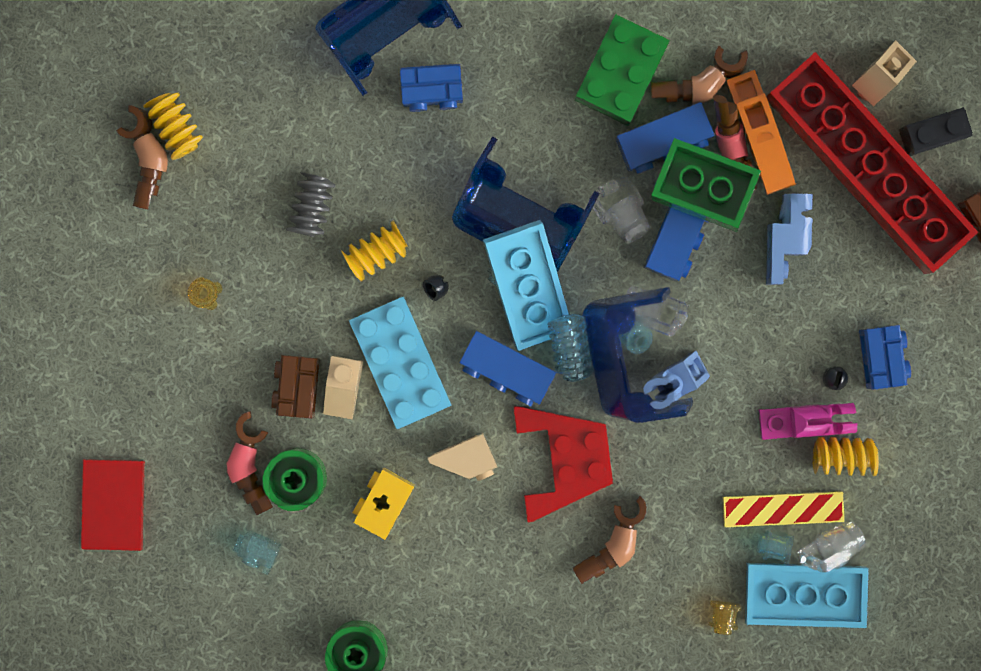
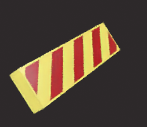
M842 491L722 497L724 527L844 522Z

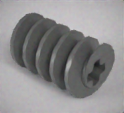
M300 172L307 178V180L297 182V185L304 189V191L295 192L294 197L299 199L301 203L292 204L291 206L299 214L289 216L288 220L296 224V226L287 227L286 231L310 237L323 235L325 231L319 228L317 224L327 223V219L320 215V212L330 211V207L325 205L323 200L333 199V196L326 192V189L335 188L336 184L327 178Z

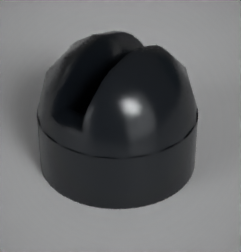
M433 275L423 281L424 291L433 301L439 300L448 292L449 283H444V276Z
M833 366L828 368L829 370H826L823 374L825 386L831 390L843 389L848 383L847 372L841 367ZM837 371L841 372L837 386H834Z

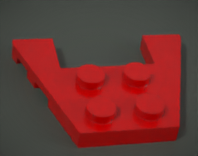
M514 406L517 434L548 430L555 491L524 495L527 522L540 519L613 484L606 424Z

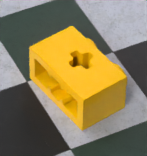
M383 468L381 473L375 471L367 485L368 488L372 489L367 499L365 500L361 497L352 512L357 515L353 523L385 540L415 484L386 468ZM384 494L388 497L386 502L390 506H384L380 510L376 507L378 502L374 498H380Z

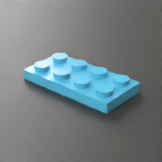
M541 220L484 239L483 243L517 351L572 332L573 327Z
M404 296L349 320L396 429H400L452 406Z
M747 563L745 623L747 625L867 628V567Z

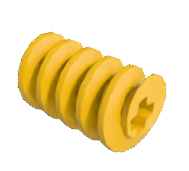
M179 92L160 95L143 105L144 108H151L148 112L149 118L157 119L153 124L154 128L158 130L163 129L159 134L160 139L169 140L165 144L166 150H175L171 155L172 160L179 159L198 148L197 143L203 138L202 135L192 136L191 133L197 128L196 124L186 125V122L191 118V114H180L186 105L185 103L175 104L174 101L180 96Z
M394 221L390 222L391 232L383 226L380 227V238L371 232V243L368 244L361 238L359 239L360 249L350 244L349 255L341 250L353 274L360 281L365 280L364 270L370 275L375 274L374 264L381 269H385V258L394 264L396 262V252L401 257H406L405 247L408 246Z
M824 437L816 439L813 448V471L815 474L818 467L822 466L824 474L828 475L831 466H834L836 475H840L842 468L846 467L848 475L852 476L855 467H858L860 475L864 476L868 467L871 469L872 476H877L879 458L878 449L873 439L866 438L864 443H862L860 438H854L852 442L846 437H843L840 442H838L836 437H830L828 442H826Z

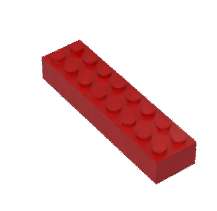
M816 52L766 96L771 106L923 274L934 273L978 233L973 225Z

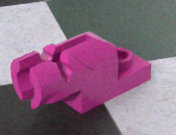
M854 403L760 409L761 439L801 438L856 433L857 423L851 421H832V416L835 414L856 413Z

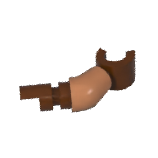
M718 46L714 56V66H708L699 75L691 76L690 80H682V84H677L676 80L651 82L652 98L666 97V103L677 102V99H683V102L692 101V105L708 102L713 99L714 94L719 91L726 78L736 77L743 72L747 63L748 52L747 50L740 52L739 62L730 65L722 60L724 49Z
M129 105L128 112L135 114L137 117V126L132 131L123 127L116 131L122 137L135 140L133 146L139 158L138 166H141L139 175L143 177L142 182L138 181L133 206L148 210L151 195L158 196L160 186L157 185V180H161L163 172L167 171L168 157L165 149L155 136L150 133L152 119L149 118L148 112Z
M641 495L636 500L639 504L640 512L634 518L624 516L621 506L614 505V513L620 524L619 526L615 525L610 540L605 543L606 547L599 551L600 555L597 557L593 554L572 567L581 584L594 576L598 578L605 574L604 569L608 567L610 570L617 565L622 567L631 560L635 554L637 530L634 529V525L640 523L647 513V504Z

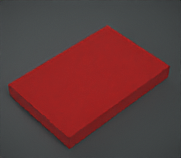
M83 460L81 549L143 550L145 461Z

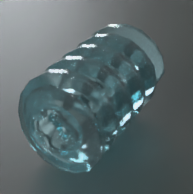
M580 314L563 315L549 321L547 324L548 329L552 331L549 334L550 340L554 342L551 345L552 351L555 352L553 360L558 363L555 366V372L564 374L563 379L570 382L581 381L593 373V367L590 364L592 361L589 354L590 347L589 343H587L588 335L585 332L587 328L586 323L583 321L585 317Z

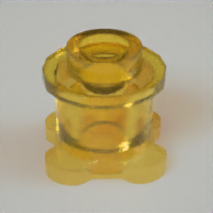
M198 277L190 284L187 295L192 305L198 308L214 310L218 305L216 301L218 294L222 292L223 288L219 282L213 283L208 279ZM203 288L207 290V296L204 299L200 297V291Z
M711 600L710 605L713 607L712 621L708 625L714 627V633L732 635V630H738L736 625L737 611H741L742 606L738 603Z

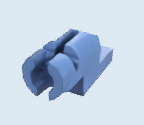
M812 194L782 195L779 220H782V224L772 223L767 225L766 285L783 284V279L788 278L789 265L788 261H784V255L803 256L808 254L812 245L813 219L810 217L806 218L801 212L812 209Z
M694 351L683 357L680 361L666 367L650 379L643 388L644 395L658 388L659 393L650 405L654 409H663L683 395L698 389L710 375L697 351Z

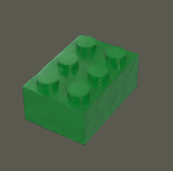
M615 14L574 101L629 126L670 40Z
M674 138L651 198L655 202L738 232L761 170Z

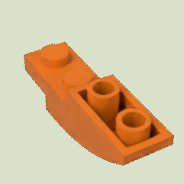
M753 70L726 80L733 102L737 105L738 116L743 125L747 143L758 170H761L760 178L766 194L769 195L796 185L766 95L763 93L756 71Z

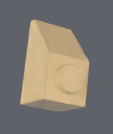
M895 40L852 86L857 90L862 99L868 101L874 107L898 85L917 61Z
M331 356L325 388L323 414L353 420L364 361Z
M484 433L428 456L430 464L468 479L476 477L477 481L492 476L494 474L492 469L497 468V463Z

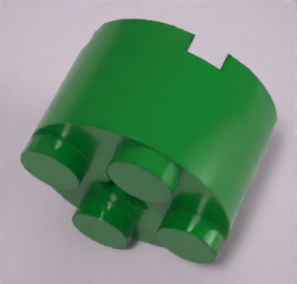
M302 448L288 449L276 455L269 462L263 474L265 494L274 504L287 511H299L312 505L322 495L327 483V473L321 459L313 452ZM294 472L297 473L298 477L302 478L297 487L293 481L288 479Z
M355 620L341 625L333 633L326 647L325 664L328 671H382L388 654L386 639L383 633L368 621ZM353 648L357 651L362 650L361 659L357 655H350Z

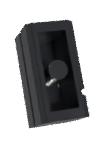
M964 107L906 125L899 129L905 151L910 157L973 136Z

